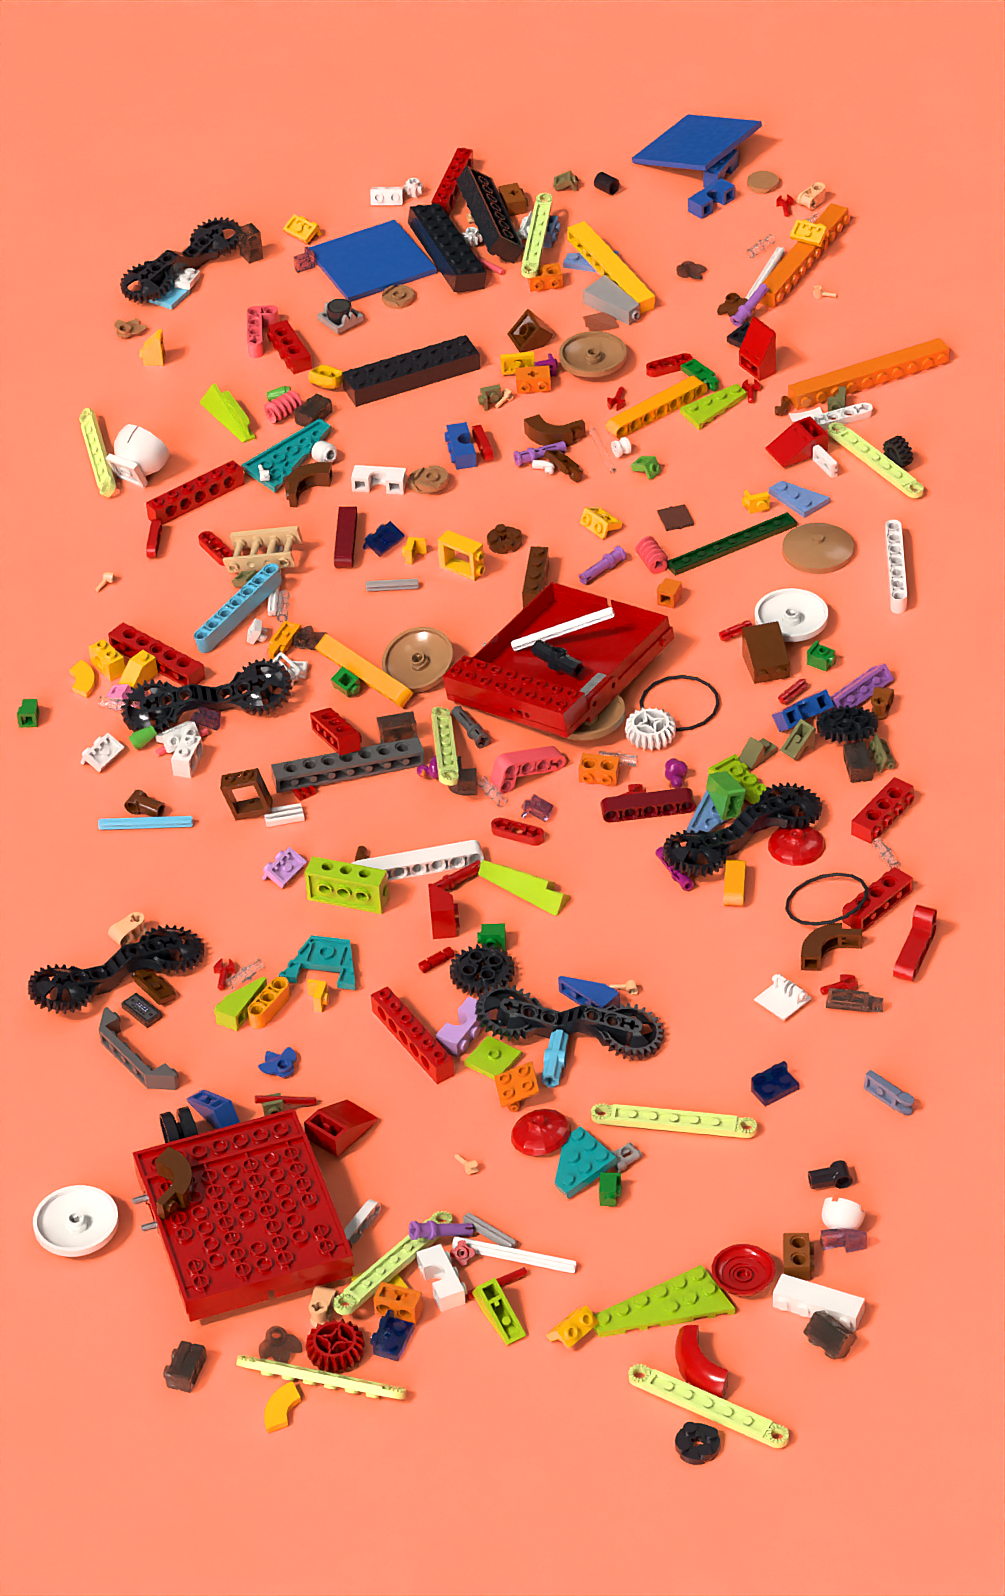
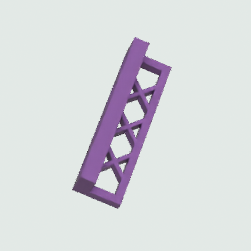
M886 663L872 666L830 696L834 708L839 709V706L845 708L846 705H849L850 708L854 705L857 706L873 695L874 687H884L894 678Z

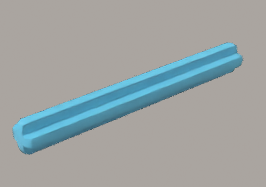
M192 816L101 818L98 821L100 830L193 826Z

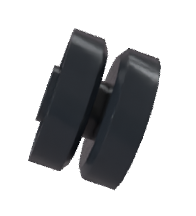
M188 1106L177 1109V1123L173 1113L170 1111L159 1114L165 1143L198 1135L195 1121Z

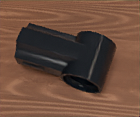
M843 1160L835 1161L827 1168L808 1171L811 1189L833 1185L836 1188L844 1189L853 1182L847 1162Z

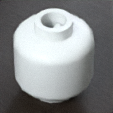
M318 441L312 448V457L316 462L333 463L337 457V449L332 443Z

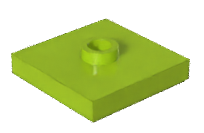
M488 1035L467 1057L465 1066L495 1080L494 1076L506 1072L514 1066L522 1057V1051Z

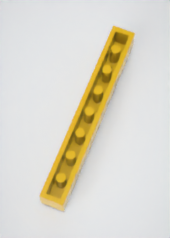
M582 221L568 227L567 240L601 277L606 275L639 303L640 314L654 309L656 300L654 293L637 278L636 274L628 268L627 264L621 261L619 256L611 250L609 245H606L601 237L593 231L591 226Z

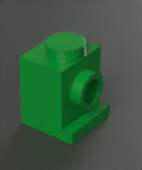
M816 640L807 650V665L827 672L836 663V650L820 645L819 641Z
M343 666L330 679L333 687L348 698L351 695H357L361 689L359 678Z
M38 699L22 700V706L18 708L17 712L19 728L38 727L40 714Z
M505 923L481 924V932H477V943L482 944V948L484 944L487 945V948H490L492 945H494L495 949L501 947L502 952H505Z
M600 1173L599 1205L617 1206V1197H621L622 1190L621 1173Z

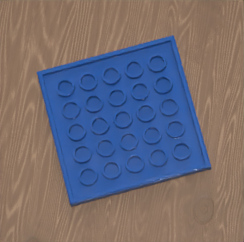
M687 114L631 159L635 164L707 171L761 128L762 123L756 120Z
M395 219L307 248L308 254L345 299L350 302L382 292L392 285L397 287L437 273V268Z

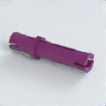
M663 846L659 847L655 855L669 870L672 879L678 882L684 891L691 890L694 883L688 877L687 872L680 874L679 869L674 871V866H668V862H665L662 856Z

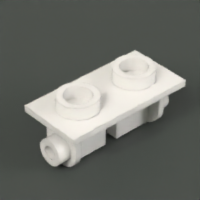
M532 211L522 219L520 229L517 231L521 240L528 238Z

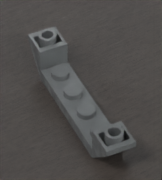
M108 1007L104 1008L99 1026L101 1044L147 1089H179V1075L174 1068L171 1069L166 1063L154 1070L149 1065H145L137 1053L134 1054L128 1044L118 1038L117 1034L121 1032V1019L116 1012H112Z

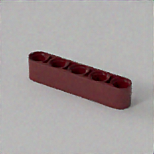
M339 506L334 550L335 568L353 567L358 518L357 506Z
M678 788L607 797L602 799L600 807L603 820L613 823L691 813L696 809L693 791L690 788Z

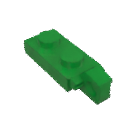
M696 359L681 365L682 372L688 376L697 377L710 390L716 391L719 389V380H717L715 373Z

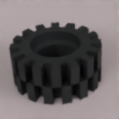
M897 435L883 443V450L885 451L883 454L903 468L912 463L913 452L910 451L912 448L908 446L909 442H905V438Z

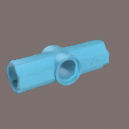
M556 1030L551 1033L549 1046L544 1052V1069L541 1080L543 1084L551 1088L559 1085L562 1068L565 1069L569 1034L563 1030Z

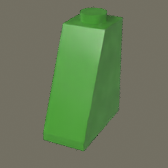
M727 771L708 774L706 789L721 820L737 818L741 814L746 793L745 788Z

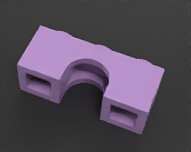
M468 996L458 1008V1020L461 1025H452L446 1022L436 1034V1041L449 1055L456 1058L467 1050L470 1042L478 1037L480 1030L483 1028L480 1027L481 1021H476L475 1006L477 1000ZM490 1011L486 1012L487 1017L491 1019Z

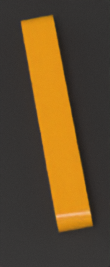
M690 376L610 418L605 425V429L617 439L626 437L702 397L707 391V385L697 377Z
M326 633L315 646V649L339 667H345L357 676L360 681L401 708L404 707L414 694L409 688Z

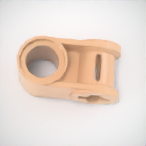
M822 182L813 183L799 194L797 203L807 206L809 210H814L826 200L825 184Z
M140 912L130 913L127 917L110 927L108 931L109 937L120 947L131 944L141 938L147 931L144 925V915Z
M315 1287L312 1299L308 1305V1310L311 1313L310 1323L313 1327L316 1328L317 1323L323 1325L325 1320L330 1322L334 1311V1298L337 1295L339 1296L337 1289Z

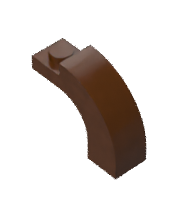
M540 414L524 419V433L530 440L542 446L564 441L566 447L573 445V440L586 437L583 419L565 425L549 424L544 421Z
M332 462L309 463L298 467L287 476L285 491L290 507L297 508L299 497L304 490L316 486L330 487L333 477Z
M832 923L812 931L802 944L801 970L821 971L822 958L830 950L838 948L862 949V929H842V923Z
M169 1146L155 1160L158 1175L172 1182L169 1189L156 1201L158 1216L166 1219L173 1213L177 1206L185 1209L189 1205L194 1193V1183L189 1162L180 1152Z

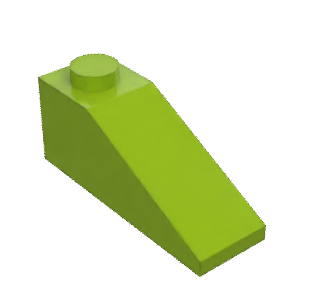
M261 977L225 996L214 1009L216 1023L238 1031L248 1018V1006L267 986V978Z
M496 1278L474 1289L472 1294L480 1309L506 1346L526 1336Z

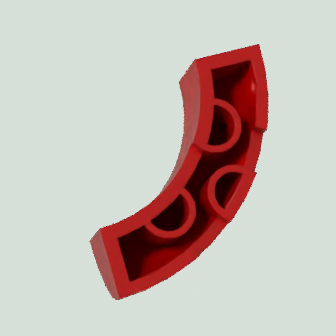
M690 1324L681 1327L675 1343V1359L681 1376L686 1383L689 1382L692 1386L723 1399L728 1388V1370L713 1364L701 1352L698 1346L699 1325Z

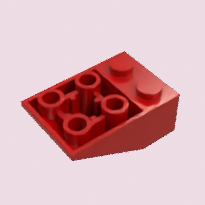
M753 317L739 350V366L761 381L776 374V332L758 318Z
M809 416L794 422L767 445L765 450L785 468L813 457V446L819 445L827 452L828 434Z
M346 1099L318 1109L304 1121V1126L309 1141L335 1157H339L378 1121V1117Z

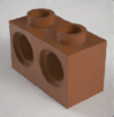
M783 1233L784 1274L810 1281V1272H814V1259H810V1255H814V1242H809V1233Z

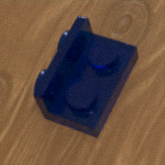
M389 521L385 525L381 524L374 534L369 533L364 539L365 543L362 548L366 550L370 547L380 557L403 540L405 535Z
M785 1061L775 1064L751 1078V1092L765 1107L799 1090V1083L788 1072V1064Z
M388 1309L386 1315L380 1319L377 1332L372 1334L370 1344L373 1346V1354L398 1362L415 1329L414 1323L394 1318L393 1310Z

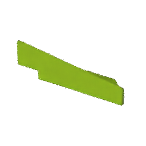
M216 383L212 384L200 400V404L242 443L256 439L249 428L250 421L248 416L228 390L221 393Z
M486 860L481 862L478 872L479 876L554 916L561 912L570 899L571 895L554 890L556 882L505 865L495 864Z

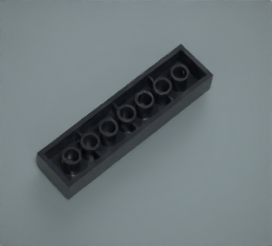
M466 166L456 181L475 221V225L478 227L479 234L483 238L488 253L493 256H499L505 262L515 263L525 248L493 179Z
M436 203L410 206L408 225L453 292L484 289L487 272L442 206Z
M467 335L459 336L342 372L343 389L355 407L479 370L480 354Z

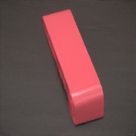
M274 305L253 306L247 309L248 353L251 358H260L264 354L263 328H268V325L279 322L278 308Z
M555 746L503 753L494 762L490 780L501 793L506 794L514 788L517 777L560 770L565 765L566 758Z

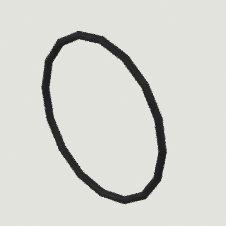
M687 675L667 676L653 682L644 690L639 701L640 710L644 708L643 701L647 692L655 685L671 679L684 678L696 680L710 688L715 695L716 705L713 713L704 721L693 726L676 728V731L695 729L713 718L720 705L718 693L710 683L698 677Z
M839 872L822 874L806 880L797 886L786 899L785 910L790 919L803 925L819 926L832 924L848 918L862 907L867 900L868 887L863 879L853 874ZM834 876L850 877L859 881L864 888V897L858 906L847 914L832 920L821 922L802 921L794 917L789 910L790 900L798 890L808 883L822 878Z

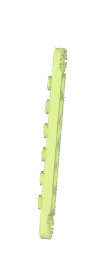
M546 192L545 194L540 193L537 195L521 266V274L526 278L535 277L539 270L553 203L551 194Z
M87 407L81 412L79 421L97 486L100 489L99 492L108 498L115 491L116 483L111 467L106 460L107 452L95 411Z
M834 422L829 424V436L911 498H919L923 495L924 486L920 482L918 483L914 477L850 428L845 427L842 423Z
M437 706L432 709L431 720L438 777L442 784L453 786L458 783L459 774L451 712L446 707L443 708L441 706L440 708Z
M605 1103L595 1104L591 1108V1119L597 1124L751 1138L757 1133V1123L753 1118L750 1119V1117L741 1118L735 1115L619 1104L605 1105ZM605 1112L606 1115H601L602 1117H600V1115L598 1116V1114L596 1115V1113ZM748 1125L752 1128H750L749 1130L747 1129L746 1131V1129H743L742 1127Z
M441 1210V1212L437 1211L434 1215L432 1214V1217L423 1222L434 1221L436 1224H440L438 1220H446V1222H441V1224L453 1223V1219L449 1212ZM407 1235L346 1287L343 1293L334 1298V1310L341 1315L353 1313L377 1292L381 1282L388 1283L417 1258L416 1252L427 1249L441 1236H437L433 1240H428L427 1238L412 1240ZM341 1303H349V1306L346 1305V1307H345V1305H344V1307H343V1305L340 1306V1304H341Z
M248 1355L237 1356L236 1365L260 1370L261 1374L266 1376L279 1374L285 1380L303 1379L302 1383L316 1385V1382L324 1384L323 1387L328 1389L341 1387L345 1388V1392L348 1393L366 1392V1396L371 1398H379L380 1395L395 1399H405L406 1389L399 1386L396 1388V1386H389L384 1383L263 1358L259 1359L253 1356L249 1358Z
M643 1364L632 1365L628 1371V1379L632 1385L773 1448H782L789 1442V1431H787V1428L656 1369L653 1370ZM643 1373L645 1374V1376L642 1377V1379H639L638 1377L636 1379V1377H634V1374ZM781 1434L783 1435V1438H781V1440H774V1438H772V1435Z

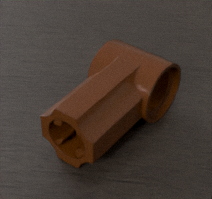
M137 789L124 803V807L129 813L134 815L141 812L153 817H162L165 803L149 798L145 792Z

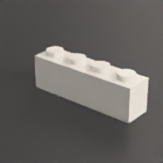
M782 1274L773 1291V1307L856 1332L865 1311V1298Z

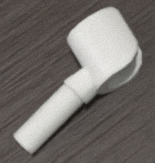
M261 464L258 465L260 481H269V470H264Z

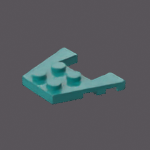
M311 935L298 950V955L288 962V967L279 973V977H285L289 982L297 983L302 968L339 972L337 987L351 990L356 989L349 939Z

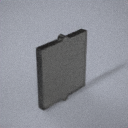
M606 312L583 316L585 327H588L589 331L603 332L619 328L616 317Z
M685 504L657 510V514L666 532L694 526V521Z

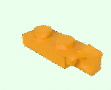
M284 620L269 641V660H274L280 652L285 653L302 630L300 624Z

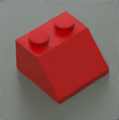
M429 883L433 939L457 937L456 929H460L459 917H455V915H459L458 903H454L453 895Z

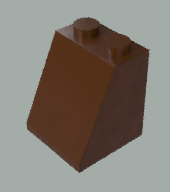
M779 622L743 627L742 656L754 684L789 678L790 661Z

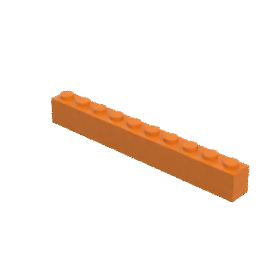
M833 203L826 208L814 224L825 225L829 236L824 238L821 247L798 241L762 282L767 285L766 288H769V291L760 300L759 304L775 308L782 301L783 297L797 284L801 276H804L813 262L827 249L830 242L834 241L836 235L842 231V228L849 223V208Z
M936 338L788 385V398L797 410L827 401L828 397H835V393H839V386L846 387L847 395L949 362V347L940 338Z

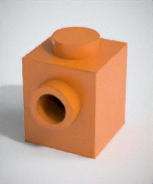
M665 578L662 584H659L657 587V605L674 609L682 597V582Z

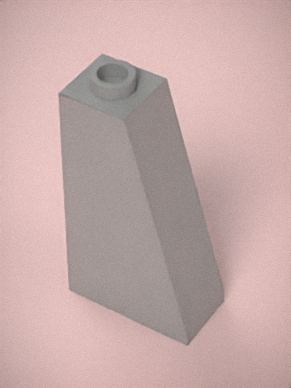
M603 275L583 290V304L627 325H631L640 318L639 303L606 275Z

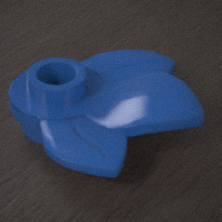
M291 1047L286 1048L281 1055L266 1051L265 1063L259 1064L258 1068L265 1074L288 1077L294 1072L293 1064L297 1059L296 1053Z

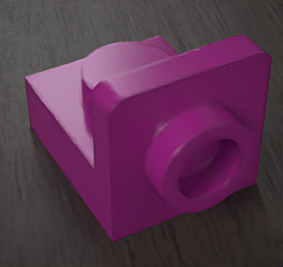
M551 353L548 354L547 360L534 362L535 366L549 365L550 377L556 376L558 361L556 358H553Z

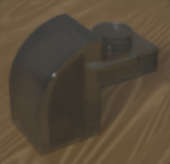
M457 756L459 779L456 785H447L449 790L462 796L477 795L476 768L462 769L461 756Z

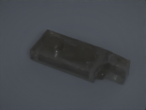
M830 988L826 1000V1008L883 1012L884 998L874 997L865 991Z

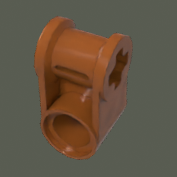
M874 687L871 699L873 706L871 712L877 715L878 720H884L888 716L894 698V689Z

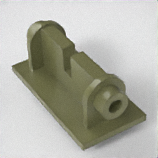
M876 733L872 741H870L868 748L879 773H881L883 768L893 769L896 762L892 754H890L886 740L880 739Z

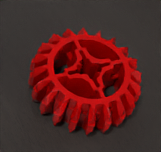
M335 1318L332 1322L325 1320L323 1325L317 1323L316 1329L311 1328L310 1334L307 1335L305 1345L307 1357L311 1360L312 1365L317 1366L319 1370L324 1368L326 1372L334 1370L336 1374L340 1369L346 1372L347 1367L353 1368L354 1363H359L360 1357H363L364 1337L362 1331H359L358 1326H353L351 1321L345 1323L344 1319H342L340 1322H337Z

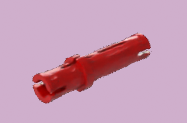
M476 860L450 875H444L441 880L433 884L444 891L447 889L451 890L456 884L478 874L480 869L478 865L481 862Z

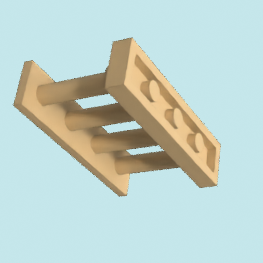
M298 526L231 532L230 539L235 551L233 557L223 558V562L228 573H239L249 570L259 571L270 563L277 564L279 569L295 567L296 564L291 553L292 545L302 544L303 537ZM285 545L283 552L274 553L276 546ZM268 547L266 554H257L259 548ZM242 549H251L250 555L241 556Z

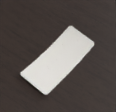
M818 407L805 412L789 413L792 422H796L809 416L822 414V410Z

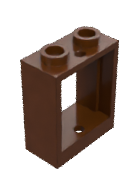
M258 768L221 776L220 789L235 821L272 813L273 799ZM254 785L259 797L242 801L236 800L232 792L233 789Z

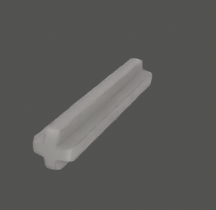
M417 578L366 581V591L368 592L419 588V580Z
M470 1212L463 1216V1223H472L473 1230L501 1246L516 1248L517 1241Z

